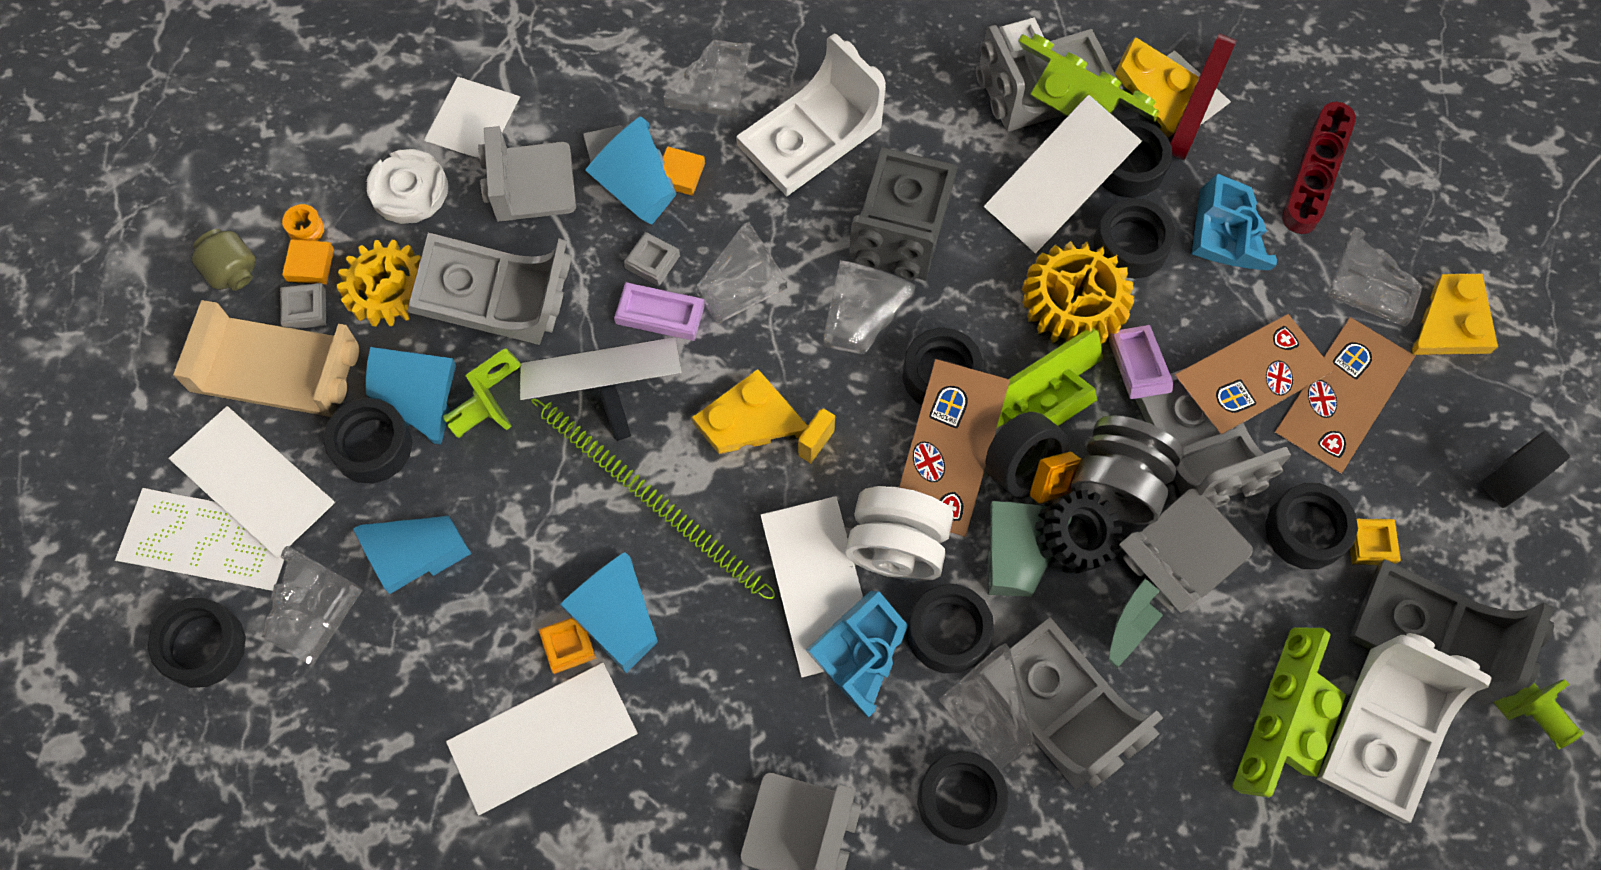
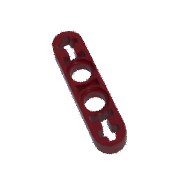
M1218 34L1170 143L1172 156L1185 160L1236 44V39Z
M1336 101L1326 104L1314 123L1282 214L1284 225L1294 233H1310L1324 215L1356 122L1354 110L1343 102ZM1333 118L1338 119L1339 125L1335 133L1328 132ZM1318 145L1329 147L1333 151L1334 157L1327 159L1319 156L1315 147ZM1315 176L1322 181L1324 187L1318 190L1312 189L1305 183L1304 177ZM1304 201L1310 202L1306 211V219L1299 216V209Z

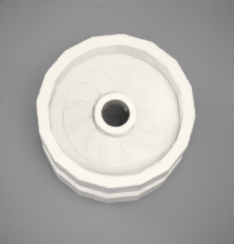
M876 486L865 488L860 492L854 513L855 520L860 525L850 530L845 550L847 558L868 571L887 577L912 581H928L940 577L945 558V548L940 543L949 539L953 522V511L936 498L914 490Z

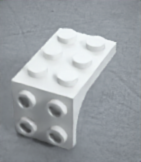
M833 34L827 38L825 59L813 79L793 97L737 135V146L787 197L881 128L886 87L885 79L876 67H870L859 56L856 48L849 41H843L837 34Z
M1412 633L1399 635L1370 649L1317 777V780L1404 824L1411 823L1446 732L1455 715L1471 695L1479 690L1488 688L1492 679L1491 676L1480 671L1479 664L1473 660L1459 655L1449 656L1434 649L1435 644L1431 640Z

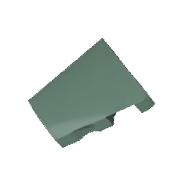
M992 501L990 505L988 595L1032 597L1042 575L1053 557L1044 559L1040 552L1047 549L1045 543L1037 545L1035 538L1043 535V531L1035 530V524L1043 520L1038 514L1041 509L1046 508L1045 506ZM1070 517L1068 521V526L1072 520V517Z
M1146 579L1126 601L1117 617L1108 662L1116 669L1163 616L1162 613L1150 604V601L1157 595L1159 590Z

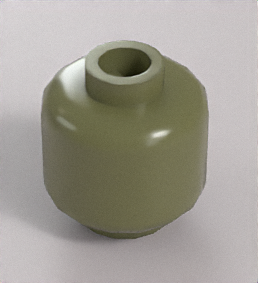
M213 229L204 233L194 242V252L191 257L192 264L212 288L217 290L231 288L233 291H236L246 286L253 279L251 272L256 265V257L237 233L229 230Z

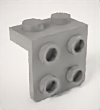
M500 126L484 128L485 144L478 145L481 168H486L487 178L480 180L481 193L484 203H491L497 222L568 214L575 211L576 198L572 156L568 143L556 142L507 148Z
M1197 489L1186 491L1160 515L1157 522L1149 524L1142 532L1130 534L1119 544L1126 552L1123 559L1128 566L1139 576L1145 573L1157 586L1156 588L1159 592L1156 597L1169 610L1176 607L1180 613L1192 608L1253 554V548L1250 543L1206 496H1200Z
M775 773L766 774L760 785L742 848V863L747 867L758 870H845L850 852L841 850L845 831L855 833L862 806L853 802L856 789L837 784L836 791Z

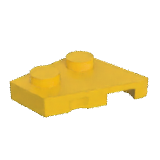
M1136 37L1128 44L1115 71V75L1122 82L1123 86L1129 89L1132 94L1135 90H1138L1156 101L1153 107L1159 110V116L1156 120L1161 126L1160 130L1168 138L1173 135L1199 76Z
M1442 274L1435 282L1430 296V306L1425 310L1421 322L1423 323L1421 332L1412 347L1413 355L1491 354L1498 347L1483 274Z
M758 369L692 417L694 426L718 454L736 451L745 445L755 447L770 444L771 439L795 435L796 438H799L808 426Z

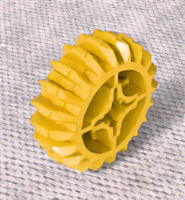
M1071 241L1065 245L1064 251L1057 245H1054L1048 255L1041 253L1037 257L1036 263L1029 267L1026 275L1027 279L1024 280L1022 291L1025 294L1022 300L1023 308L1029 309L1027 315L1028 322L1040 321L1037 327L1038 334L1050 331L1052 333L1050 338L1052 343L1056 342L1059 337L1066 339V342H1068L1085 330L1091 332L1093 327L1099 332L1101 344L1106 341L1109 333L1117 334L1121 325L1126 324L1130 316L1129 310H1131L1134 304V296L1130 295L1133 290V282L1125 280L1128 275L1127 267L1116 268L1118 263L1117 255L1107 259L1103 256V247L1093 252L1089 250L1088 242L1082 244L1081 249H1076ZM1084 287L1081 296H1078L1076 301L1071 303L1074 293L1077 294L1080 288ZM1052 300L1056 301L1060 305L1061 309L1058 308Z

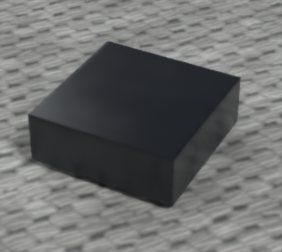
M615 384L600 388L601 391L599 393L614 439L617 438V441L631 437Z

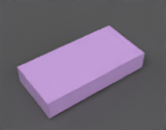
M625 282L614 319L618 325L695 341L705 304L702 298Z
M1150 325L1122 329L1117 334L1109 333V344L1130 399L1172 393L1173 380Z

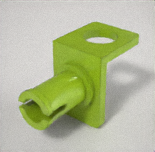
M508 349L501 350L465 375L474 388V396L448 414L443 415L445 422H449L448 427L458 438L488 416L506 430L512 427L488 390L521 366L519 360ZM506 363L499 371L488 374L493 367Z
M1566 679L1541 689L1533 683L1529 688H1523L1513 696L1503 697L1493 702L1507 720L1523 714L1526 717L1531 715L1554 742L1558 750L1570 745L1584 734L1555 701L1558 697L1557 694L1570 685Z

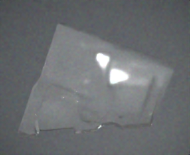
M840 260L824 331V347L864 354L875 342V336L880 330L887 328L893 321L895 313L904 302L914 296L915 285L884 271Z
M286 545L281 553V558L287 561L282 584H274L271 595L273 606L266 618L262 637L313 666L363 589Z

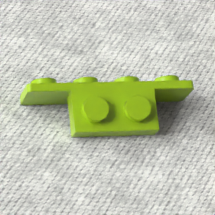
M1034 33L1032 38L1021 34L1018 39L1023 49L1048 62L1047 67L1030 95L1068 117L1090 95L1110 114H1112L1119 102L1153 122L1159 116V110L1153 107L1156 103L1154 99L1138 90H1135L1133 95L1120 89L1119 87L1122 82L1104 71H1101L1099 76L1086 70L1085 68L1088 63L1070 52H1067L1066 56L1063 57L1052 51L1054 44L1046 38Z
M1093 327L1091 332L1088 330L1083 331L1011 377L997 428L1019 414L1031 411L1043 414L1059 426L1096 402L1095 388L1079 377V375L1103 359L1099 332Z
M1294 627L1290 630L1232 786L1237 792L1271 797L1285 762L1302 775L1318 776L1346 697L1344 692L1317 673L1331 635L1324 628Z

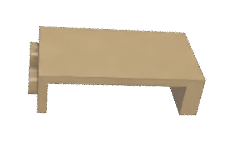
M201 300L173 375L189 392L332 417L337 405L341 404L345 399L347 392L346 378L350 366H354L357 362L359 345L347 325L338 324L334 336L229 318L218 303Z

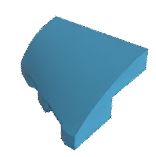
M640 116L615 136L595 157L585 171L640 219L653 225L677 193L671 178L667 177L663 168L664 160L660 150L654 145L649 132L650 124Z
M1216 174L1200 189L1192 246L1193 255L1214 262L1248 269L1272 270L1276 267V255H1267L1261 237L1267 230L1263 219L1257 213V201L1252 187Z
M370 347L366 369V395L368 398L381 399L394 406L408 426L410 424L419 430L432 443L441 445L447 424L443 415L450 412L447 399L456 364L453 358Z
M450 516L363 524L353 528L375 573L389 594L427 572L434 576L472 554Z
M626 552L597 571L560 604L563 610L593 638L594 642L625 673L658 643L631 558Z
M869 591L806 649V652L866 717H870L877 707L874 703L884 677L888 678L892 668V656L895 648L901 644L908 625L879 591Z

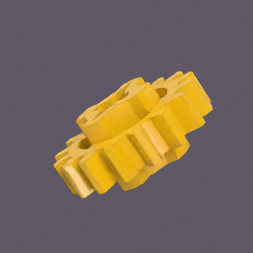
M375 240L373 250L368 251L361 245L358 247L361 256L358 258L353 256L346 257L350 268L339 269L338 274L343 282L337 284V289L343 297L341 299L348 311L352 310L358 321H362L367 317L370 324L376 327L380 319L385 318L390 327L394 325V317L398 315L405 321L410 319L407 310L421 256H415L409 245L400 249L396 240H391L387 248H383L380 241ZM400 266L405 267L409 271L410 276H406L404 271L400 270ZM359 290H363L364 294L367 295V301L359 296Z

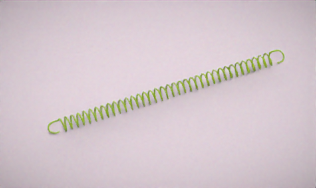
M531 399L535 406L538 407L534 401L544 407L541 413L542 419H547V423L553 424V428L558 429L560 434L564 433L565 438H570L571 443H576L577 448H582V452L587 453L588 458L593 457L595 463L599 462L601 468L605 467L606 472H611L612 477H617L618 482H623V487H629V492L635 491V497L641 496V502L647 501V507L653 506V512L659 511V517L665 516V522L671 521V527L677 526V531H683L684 537L689 536L690 542L696 541L695 546H702V552L708 551V557L714 556V562L720 561V567H726L727 573L733 571L732 577H739V583L745 582V588L752 586L751 593H756L764 586H767L772 591L773 596L766 597L760 592L759 594L766 599L774 598L775 593L773 589L765 583L753 592V588L761 578V575L751 585L746 586L755 570L746 579L740 581L743 573L749 567L748 565L742 572L734 576L742 560L732 570L728 571V567L736 558V555L727 564L722 566V562L730 550H727L722 558L717 561L715 560L724 545H721L713 555H709L712 547L718 540H715L708 549L703 550L705 543L711 538V534L702 544L697 545L699 538L705 533V529L701 531L697 538L691 540L692 534L698 529L699 524L694 527L691 533L685 535V531L692 524L693 519L688 522L685 528L679 530V526L686 519L687 514L681 518L679 523L673 525V520L680 514L681 509L675 513L673 518L667 520V515L674 509L675 504L668 509L667 513L661 515V510L668 504L669 499L662 504L661 508L655 510V505L662 499L663 494L656 499L655 503L649 505V500L656 494L657 489L650 494L649 498L643 500V495L650 489L651 484L644 489L642 494L637 495V490L645 483V479L638 484L636 489L631 490V485L639 478V474L632 479L630 484L625 485V480L631 476L633 470H630L623 480H619V475L627 468V465H624L619 473L614 476L613 471L621 464V460H618L613 468L607 471V466L615 459V455L610 457L606 465L601 466V461L608 456L610 451L607 450L601 459L596 461L595 457L604 448V445H601L595 454L590 456L589 452L598 444V440L594 441L587 451H584V446L591 441L592 436L587 437L582 446H578V442L586 435V431H583L577 440L573 442L572 437L579 432L580 426H577L571 436L567 437L566 432L574 426L575 421H572L565 431L561 432L560 428L567 423L569 416L561 421L559 427H555L554 424L563 416V412L558 413L553 422L548 421L556 413L557 407H554L548 416L544 418L543 412L551 407L552 402L544 405L539 400Z

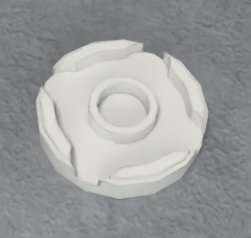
M416 149L398 150L390 153V158L383 162L380 159L372 167L367 177V194L376 212L386 220L399 224L422 221L431 217L442 207L448 194L446 175L441 165L429 153Z

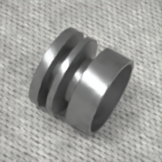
M1103 416L1096 421L1093 437L1089 439L1087 444V452L1090 456L1080 461L1071 483V492L1088 490V495L1094 492L1100 494L1101 497L1098 503L1108 500L1112 506L1107 512L1109 515L1117 512L1120 521L1134 524H1153L1158 521L1168 495V489L1164 484L1174 480L1176 467L1181 462L1184 449L1178 440L1150 423L1131 417Z

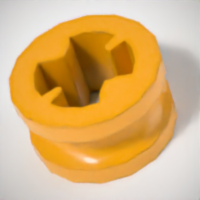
M306 204L295 205L289 208L283 216L282 225L291 240L318 241L324 233V224L312 206ZM308 219L311 224L305 229L303 228V226H300V230H298L296 225L300 221H303L304 224H306V220Z

